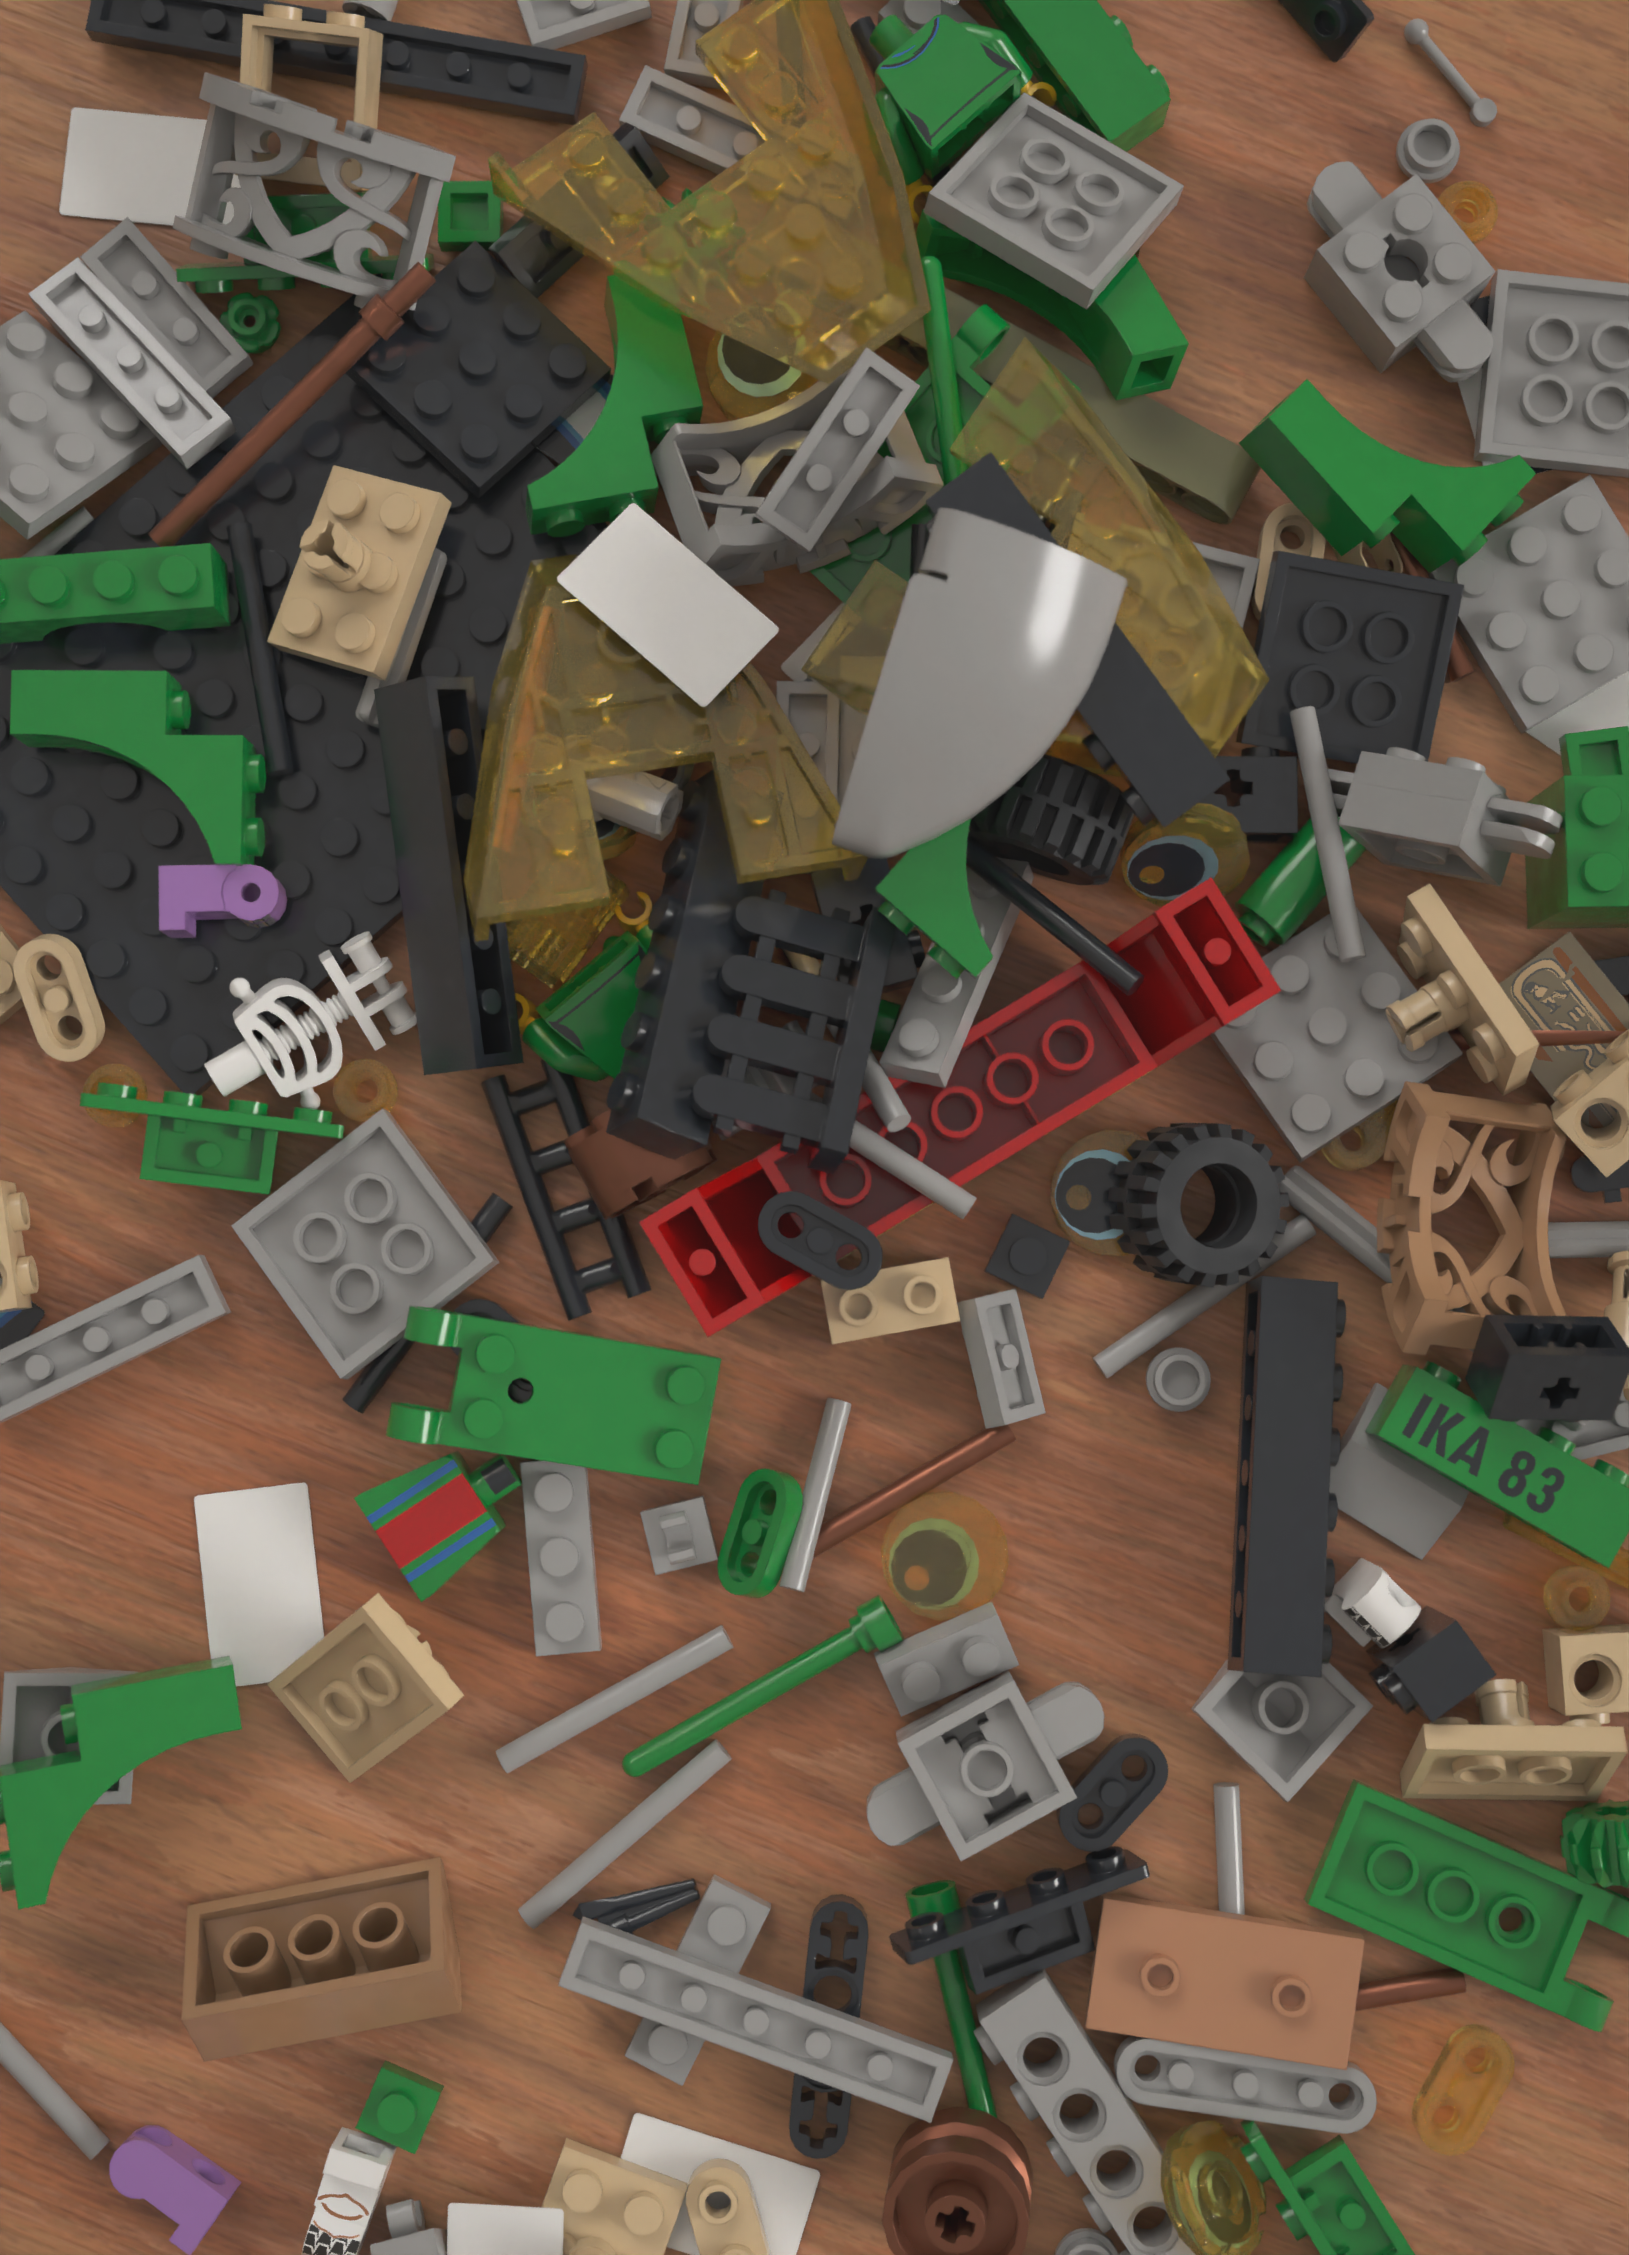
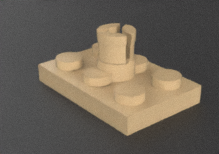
M333 465L312 524L306 529L301 538L300 548L302 550L267 642L283 652L385 681L452 502L439 492Z
M1428 884L1407 896L1403 922L1401 924L1400 945L1397 946L1399 958L1408 973L1414 979L1422 976L1427 984L1405 999L1397 1000L1388 1005L1385 1010L1388 1021L1402 1044L1406 1045L1407 1050L1410 1052L1424 1046L1425 1042L1437 1035L1457 1028L1470 1047L1466 1054L1477 1076L1486 1084L1493 1081L1502 1096L1526 1083L1539 1042L1432 885Z
M379 1593L267 1684L349 1783L353 1782L446 1713L464 1696L450 1679L446 1669L432 1657L431 1648L427 1640L421 1644L417 1639L421 1633L406 1625L403 1618L387 1604Z
M1515 1679L1491 1680L1475 1691L1481 1725H1469L1466 1719L1459 1717L1439 1718L1430 1724H1423L1400 1771L1402 1798L1596 1801L1628 1753L1624 1727L1601 1726L1600 1722L1592 1719L1571 1720L1561 1726H1537L1530 1720L1527 1685L1522 1681L1516 1684Z
M566 2138L541 2207L560 2208L564 2212L563 2255H664L684 2200L688 2183Z

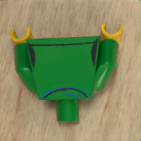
M892 14L876 26L869 38V44L884 59L875 71L876 94L871 103L877 143L895 185L903 186L905 189L899 198V210L904 219L911 223H919L920 220L913 207L915 197L921 192L928 197L929 192L934 188L930 185H923L920 178L924 172L933 179L989 130L1024 92L1030 96H1035L1038 101L1049 107L1055 105L1057 94L1054 87L1045 82L1033 84L1031 81L1033 74L1031 68L1006 33L1001 30L965 21L957 23L946 14L935 15L914 34L896 15Z
M636 892L639 902L646 909L644 914L636 919H630L625 917L620 906L616 904L615 913L619 925L625 933L539 1006L536 1007L532 1001L515 993L516 1000L523 1007V1014L518 1020L522 1041L555 1071L593 1082L604 1080L609 1076L615 1079L620 1073L625 1048L621 1046V1036L627 1020L634 1013L639 989L635 987V976L641 961L648 954L653 932L648 926L653 905L650 897L645 892Z

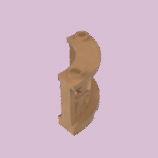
M1405 1081L1391 1122L1383 1161L1395 1162L1390 1199L1378 1198L1377 1253L1389 1254L1392 1283H1386L1381 1287L1393 1334L1402 1352L1426 1355L1430 1345L1474 1350L1485 1315H1490L1488 1310L1494 1315L1567 1316L1553 1280L1548 1245V1218L1552 1186L1557 1165L1564 1155L1567 1135L1554 1122L1552 1112L1546 1104L1532 1102L1530 1105L1435 1092L1429 1084ZM1450 1120L1477 1124L1468 1139L1448 1126ZM1494 1126L1521 1130L1512 1164L1506 1159V1151L1515 1139H1510L1494 1146L1485 1156L1481 1154ZM1435 1172L1439 1176V1181L1451 1175L1447 1186L1441 1194L1433 1191ZM1468 1183L1486 1207L1500 1234L1488 1256L1471 1274L1457 1250L1443 1237L1431 1231V1215L1443 1211L1454 1204L1465 1191ZM1434 1256L1441 1261L1446 1270L1438 1273ZM1506 1299L1509 1301L1510 1309L1506 1305ZM1463 1306L1466 1313L1452 1312L1450 1310Z

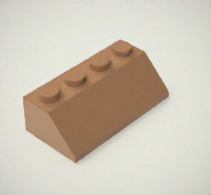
M441 1857L187 1906L182 2022L204 2062L462 2012L460 1953L445 1869Z

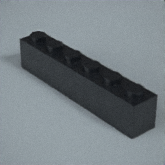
M991 451L925 501L928 512L933 517L924 524L929 534H931L938 509L948 508L1002 524L1060 547ZM1114 622L1106 650L1088 691L1075 710V713L1090 732L1081 741L1104 772L1115 766L1130 786L1121 793V796L1141 824L1145 826L1154 819L1162 830L1229 781L1230 778L1120 627Z
M423 676L374 689L424 1075L524 1063L498 859L486 854L493 819L474 677Z
M719 765L696 781L688 782L681 790L684 791L682 809L678 814L679 821L675 838L668 846L662 860V871L666 873L662 894L654 904L649 916L648 926L653 931L648 954L641 961L635 976V987L639 989L635 1010L627 1020L621 1036V1046L625 1048L621 1070L613 1080L607 1095V1106L611 1109L606 1133L674 1160L705 1147L708 1143L712 1120L699 1116L693 1110L690 1103V1095L696 1082L701 1077L709 1074L720 1076L723 1074L726 1059L713 1055L707 1049L704 1036L710 1022L716 1016L736 1014L739 999L732 998L723 992L719 985L718 977L728 958L739 954L747 956L749 954L751 940L741 937L735 931L732 918L741 900L750 896L761 897L783 798V796Z
M1260 1276L1246 1283L1227 1670L1322 1678V1664H1328L1331 1657L1332 1632L1330 1626L1324 1624L1325 1598H1330L1334 1590L1335 1567L1333 1560L1327 1558L1328 1532L1334 1531L1337 1523L1338 1502L1335 1493L1329 1492L1330 1466L1335 1467L1337 1465L1341 1447L1340 1433L1338 1428H1332L1333 1402L1339 1401L1343 1389V1369L1340 1363H1335L1336 1338L1342 1336L1346 1322L1345 1302L1343 1299H1338V1282Z

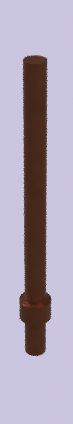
M419 261L383 297L377 293L359 311L362 318L149 532V536L159 547L174 546L381 337L387 341L405 323L401 316L436 282V279Z

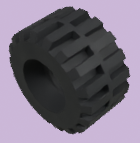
M1044 754L1008 791L971 818L968 836L975 839L996 857L1029 862L1032 872L1076 885H1102L1108 883L1134 818V813L1122 798L1121 793L1123 791L1113 783L1078 765Z
M1171 1123L1170 1127H1157L1148 1131L1149 1141L1136 1140L1127 1149L1132 1156V1160L1130 1162L1119 1161L1113 1174L1121 1178L1119 1188L1110 1187L1108 1201L1117 1202L1118 1213L1109 1215L1111 1228L1123 1230L1124 1235L1117 1243L1123 1253L1136 1255L1133 1261L1134 1265L1142 1271L1154 1273L1155 1278L1165 1281L1214 1287V1284L1229 1286L1239 1283V1275L1251 1277L1261 1269L1257 1260L1259 1257L1271 1259L1278 1248L1272 1242L1274 1234H1284L1287 1221L1279 1219L1280 1208L1289 1207V1195L1286 1192H1279L1278 1183L1285 1179L1281 1166L1268 1164L1273 1153L1265 1144H1254L1255 1135L1244 1129H1231V1125ZM1201 1169L1208 1176L1213 1186L1215 1209L1208 1227L1201 1235L1194 1239L1185 1228L1180 1204L1186 1183L1196 1171Z

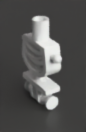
M369 931L351 938L341 946L342 952L349 954L358 971L347 977L330 950L318 955L321 963L339 990L337 996L332 995V999L327 998L326 1002L320 1001L312 990L290 978L273 979L256 993L250 989V984L246 979L239 977L232 980L229 987L231 994L244 1002L234 1010L233 1018L245 1041L204 1064L213 1082L224 1097L266 1073L281 1097H288L300 1092L301 1106L308 1109H317L320 1106L321 1100L319 1095L314 1092L313 1087L332 1079L342 1065V1043L335 1027L337 1022L342 1023L343 1019L347 1020L349 1018V1015L354 1016L375 1051L385 1046L386 1043L370 1018L371 1015L382 1010L391 1024L389 1030L392 1035L405 1032L417 1024L416 1012L412 1011L404 998L408 991L403 981L389 984L385 974L393 968V965L388 957L380 958L371 943L373 937ZM373 983L377 992L360 1001L355 992ZM292 996L300 999L310 1006L309 1012L304 1011L303 1016L298 1015L296 1017L293 1011L278 998ZM269 1011L282 1019L286 1026L280 1025V1029L274 1028L259 1013ZM253 1029L259 1031L263 1035L262 1040L257 1038ZM320 1032H327L329 1040L328 1053L322 1062L317 1065L316 1054L310 1039L313 1040L314 1035L320 1036ZM298 1045L302 1047L304 1066L295 1073L289 1053L291 1049L296 1050ZM280 1058L281 1070L276 1068L273 1059L279 1060Z

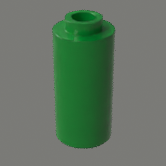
M1311 817L1235 903V907L1241 915L1238 921L1248 937L1262 946H1266L1270 941L1278 945H1284L1327 895ZM1339 825L1349 870L1366 851V848Z

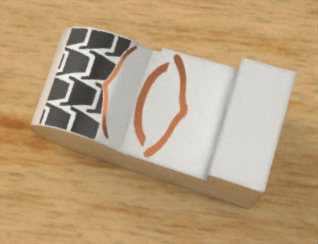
M1360 1558L1334 1585L1331 1597L1325 1598L1324 1611L1362 1647L1372 1639L1380 1648H1383L1393 1643L1413 1624L1421 1611V1606L1405 1593L1381 1567Z
M345 2127L341 2128L330 2148L325 2163L324 2175L314 2203L316 2208L304 2241L302 2255H359L397 2146Z

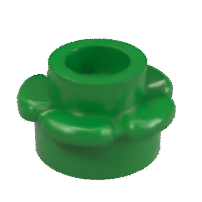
M249 292L237 294L228 301L227 311L223 312L219 318V322L247 354H260L269 350L276 343L281 331V325L277 321L279 310L276 304L265 295L253 297ZM249 317L256 319L255 325L252 327L245 326V320Z

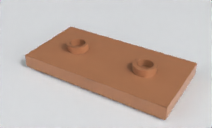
M1105 1893L1102 1894L1095 1944L1096 1950L1094 1951L1085 2015V2028L1347 2070L1365 1939L1362 1933Z

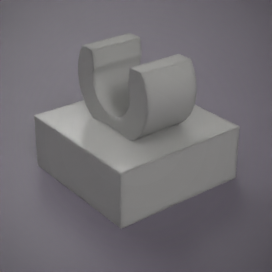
M704 1495L640 1512L655 1575L718 1560L719 1556Z
M413 2199L386 2206L387 2221L392 2239L371 2244V2255H447V2230L439 2228L425 2230V2218L420 2200L413 2201Z

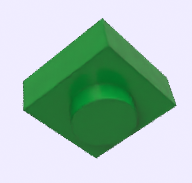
M444 181L438 202V244L441 252H463L475 241L486 251H490L489 247L503 235V188L501 181Z
M1628 726L1568 733L1559 738L1564 775H1629Z
M385 2060L355 2128L415 2154L444 2085Z

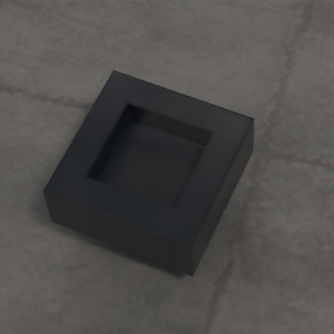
M1011 1214L984 1272L1039 1299H1043L1070 1241L1015 1214Z

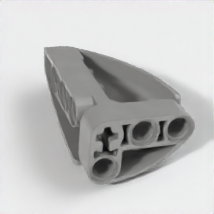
M948 508L938 509L919 568V574L911 577L851 771L832 839L833 846L870 858L884 859L893 857L933 840L973 818L1008 791L1042 758L1065 728L1088 691L1106 650L1128 581L1119 574L1089 559L1027 533L962 511Z

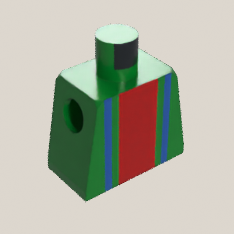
M456 1451L369 1489L354 1499L422 1602L445 1585L506 1527L504 1519L493 1503L522 1485V1482L504 1454H497L472 1471L462 1455Z

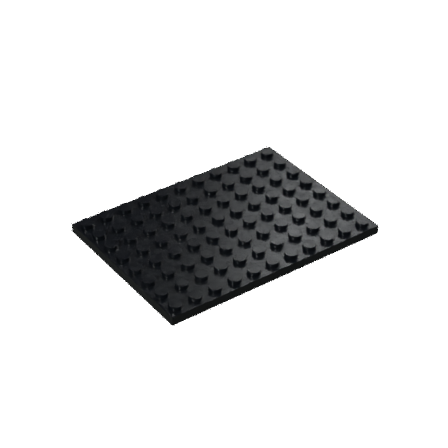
M376 274V275H375V276H378V277H381V278H382V275H381V274ZM356 294L347 299L222 408L231 418L237 432L188 469L170 453L54 555L159 547L149 536V532L362 318L359 313L362 308L354 305ZM346 373L174 545L211 543L227 563L231 626L167 631L149 625L134 623H88L56 629L46 634L42 641L0 644V886L43 934L61 935L76 945L83 957L96 995L183 1093L201 1095L214 1082L204 1064L245 1041L233 1018L234 1010L244 1002L231 994L229 987L232 980L239 977L246 979L250 984V989L256 993L273 979L290 978L305 985L316 994L332 980L318 955L330 950L341 970H343L352 962L349 954H344L341 950V946L345 942L363 932L369 931L373 937L371 943H373L403 917L379 728L360 721L356 718L355 713L368 676L283 652L273 646L294 772L282 776H269L226 529L228 525L238 522L252 524L271 632L302 550L300 548L301 538L306 529L312 524L333 465L439 492L452 502L435 547L447 555V562L406 681L423 676L474 677L485 765L487 750L493 742L497 728L508 719L514 721L537 611L550 610L562 617L539 726L540 732L563 741L575 737H592L604 740L630 716L639 686L634 685L631 697L607 690L606 686L613 664L631 670L635 658L649 662L557 582V577L608 527L607 523L585 525L578 533L565 537H552L547 532L531 535L526 515L527 486L556 468L538 448L535 447L478 499ZM11 670L167 671L182 685V690L188 692L190 698V725L188 729H181V735H244L256 747V754L264 756L266 766L265 790L263 793H256L255 818H262L265 846L262 856H254V865L262 866L271 872L285 888L287 905L281 918L271 926L262 928L248 926L239 919L196 920V938H170L159 930V866L216 865L197 821L168 785L147 771L124 760L81 749L28 747L10 734ZM486 768L493 819L502 778L493 775V771ZM527 788L522 811L536 800L541 793ZM292 996L278 998L293 1013L305 1003ZM269 1011L259 1013L274 1028H277L284 1022ZM253 1029L257 1038L262 1040L263 1035L259 1031Z

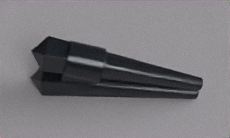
M689 1879L580 1903L573 1916L579 1920H582L583 1916L589 1919L597 1918L600 1923L634 1935L633 1931L700 1899V1894L695 1890V1880Z

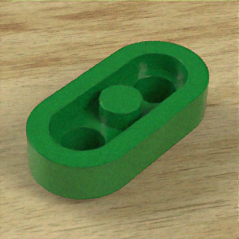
M766 1468L758 1469L752 1472L740 1487L717 1563L721 1584L728 1592L734 1595L750 1598L764 1597L774 1590L781 1578L803 1506L801 1487L790 1474Z

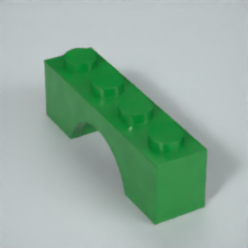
M211 543L0 559V644L42 641L46 634L56 629L88 623H134L149 625L167 631L231 626L227 563Z

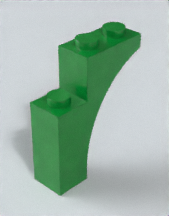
M924 209L922 210L909 256L915 268L921 258L934 256L941 263L943 278L964 281L990 289L1025 305L1061 330L1081 349L1095 366L1115 400L1171 389L1189 343L1135 254L1093 303L1085 309L925 214Z
M669 266L607 276L604 308L614 353V377L611 389L601 414L580 446L550 473L527 486L526 515L531 535L547 532L552 537H565L578 533L585 525L607 521L612 523L632 503L637 504L647 514L655 513L659 487L648 442L655 441L657 444H660L672 426L677 423L700 424L703 411V402Z
M1308 379L1278 403L1239 442L1243 449L1341 556L1363 541L1371 549L1392 532L1429 574L1451 559L1460 566L1478 552L1488 541L1482 531L1489 523L1497 527L1523 504L1524 500L1518 493L1536 474L1520 455L1486 466L1452 467L1420 461L1401 454L1379 443L1348 421L1322 396Z
M11 670L10 734L28 747L71 748L102 753L124 760L160 779L181 799L197 821L216 865H254V856L263 855L265 831L262 818H255L256 793H263L265 790L266 766L264 756L256 754V747L244 735H181V729H188L190 725V698L188 692L182 690V685L169 672Z
M971 819L933 840L910 849L875 888L877 894L885 900L877 910L906 936L916 927L935 945L927 954L955 979H958L964 971L976 979L993 959V955L982 937L974 916L968 891L966 848Z
M229 1656L72 1685L73 1703L60 1705L65 1744L79 1742L80 1750L0 1765V1825L6 1824L9 1850L0 1851V1881L3 1892L15 1890L18 1910L46 1904L53 1872L71 1833L100 1796L120 1778L143 1762L168 1749L192 1740L242 1729L233 1664Z

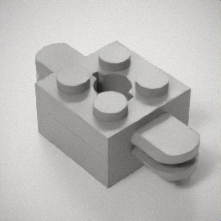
M1336 162L1325 167L1316 178L1307 201V209L1330 240L1316 250L1304 279L1380 373L1417 346L1439 375L1446 381L1460 382L1473 377L1491 354L1494 337L1470 305L1478 300L1496 271L1417 173L1383 199L1361 170L1352 162Z
M1390 747L1387 749L1386 755L1361 751L1355 773L1328 769L1337 816L1340 817L1338 825L1363 845L1380 862L1386 865L1501 886L1511 853L1549 859L1552 856L1555 842L1544 834H1557L1563 821L1559 813L1548 807L1510 800L1505 795L1506 789L1495 784L1485 774L1486 768L1483 765L1464 758L1450 757L1445 765L1426 762L1422 755L1411 750Z
M1007 1670L895 1731L897 1743L910 1767L877 1784L868 1794L866 1813L871 1831L884 1843L890 1846H899L942 1825L960 1861H963L1076 1799L1077 1796L1057 1760L1094 1741L1104 1729V1712L1100 1701L1088 1687L1079 1682L1071 1681L1064 1682L1026 1703L1012 1675Z

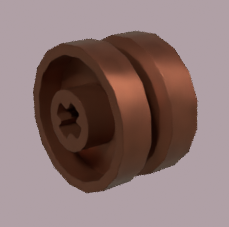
M956 2106L936 2110L931 2123L918 2119L907 2127L894 2148L882 2216V2224L888 2246L894 2255L1022 2254L1026 2246L1030 2221L1033 2172L1027 2149L1010 2126L985 2111Z

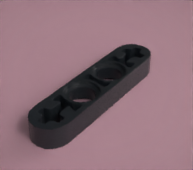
M843 1894L831 1895L821 1900L813 1910L810 1920L802 1997L817 2002L813 1991L819 1980L833 1975L841 1977L849 1984L851 1996L845 2006L836 2010L860 2018L869 1933L867 1914L862 1905L854 1898ZM837 1911L846 1912L848 1924L858 1926L857 1932L851 1931L845 1934L843 1944V1960L856 1958L854 1966L836 1959L815 1961L817 1954L830 1958L831 1931L821 1928L822 1922H832ZM794 2073L789 2116L790 2138L795 2148L804 2156L814 2159L828 2158L837 2153L845 2142L848 2133L852 2094L842 2091V2095L838 2097L829 2092L840 2089ZM803 2086L822 2093L828 2092L826 2104L827 2122L837 2125L836 2128H826L823 2133V2139L811 2138L810 2127L800 2124L801 2121L812 2119L815 2103V2091L802 2093Z

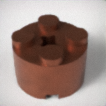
M611 1109L592 1119V1125L564 1140L569 1150L568 1154L605 1220L610 1217L612 1219L655 1198L682 1179L685 1181L718 1161L709 1141L707 1146L674 1160L606 1133Z

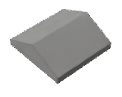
M1375 1383L1341 1439L1338 1463L1335 1467L1330 1466L1329 1492L1335 1493L1339 1510L1422 1560L1461 1510L1469 1491L1365 1432L1388 1391L1387 1388L1379 1383Z
M1227 1659L1191 1710L1285 1802H1289L1370 1711L1373 1705L1329 1662L1328 1664H1322V1678L1227 1670Z
M77 1667L4 1671L0 1765L80 1750L79 1742L65 1744L60 1705L73 1703L72 1685L138 1672ZM133 1770L120 1778L94 1804H131Z

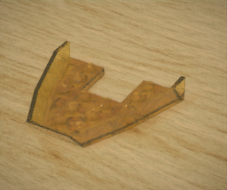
M753 0L695 41V53L765 142L672 208L668 206L595 112L585 117L514 168L509 166L498 151L488 158L493 194L659 305L824 383L829 384L853 367L866 347L871 351H875L931 310L903 172L840 0Z
M1024 337L950 447V454L971 467L991 451L1033 510L1056 525L1051 534L1061 548L1089 559L1119 574L1128 581L1115 622L1214 758H1216L1270 679L1199 550L1078 389ZM874 560L801 669L807 678L857 712L865 715L869 714L909 584L876 560ZM1074 712L1065 728L1045 754L1063 759L1096 774L1122 777L1115 766L1104 772L1090 755L1081 741L1090 732Z
M580 554L531 560L491 689L463 880L475 942L489 940L490 924L609 905L610 893L586 781L595 778L712 761L738 884L842 867L845 881L858 879L868 857L833 846L832 839L841 806L767 683L751 661L706 707H701L557 582V577Z

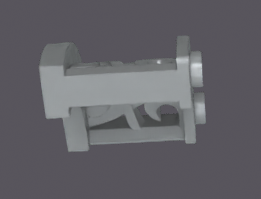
M207 72L204 73L199 98L211 104L186 216L175 215L173 229L192 237L190 249L225 260L228 259V254L232 253L313 282L356 294L354 305L363 308L377 293L383 297L418 261L423 265L443 182H450L456 156L430 145L351 120H347L345 130L341 132L335 130L337 118L319 113L315 108L257 87ZM272 132H275L281 142L279 155L272 160L258 162L257 152L271 154L267 148V138ZM310 139L318 141L317 163L324 184L335 198L350 208L332 221L316 229L292 236L275 213L267 197L261 176H276L291 169L302 158ZM349 159H356L362 166L361 176L357 180L351 181V183L360 188L369 189L363 196L358 195L349 188L341 177L342 165ZM416 173H419L408 221L406 222L389 212V210L404 194ZM234 174H238L241 188H231ZM227 202H231L234 207V216L231 222L223 224ZM376 222L392 229L403 237L393 279H384L372 275L361 265L360 257L363 251L368 248L374 250L380 256L388 257V249L384 241L375 233L367 230ZM254 224L268 245L246 237ZM334 249V260L338 269L305 258ZM417 301L409 308L410 310L415 311Z
M844 357L829 373L809 389L781 405L756 415L721 423H677L672 426L651 454L655 474L658 475L683 545L730 586L764 582L763 571L796 564L801 574L850 555L851 552L847 543L865 535L876 527H879L883 535L887 534L926 504L925 501L944 486L936 465L925 462L905 411H903L885 438L892 457L886 456L883 458L879 453H875L809 553H806L764 522L761 523L760 519L754 516L765 499L764 497L754 496L757 488L783 456H794L858 358ZM698 475L702 485L715 494L695 491L689 476ZM702 511L716 514L715 524L710 529H708Z

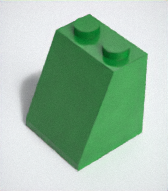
M1564 775L1527 802L1548 807L1559 813L1563 818L1560 831L1557 834H1544L1555 842L1552 856L1549 859L1525 855L1527 929L1629 928V775Z

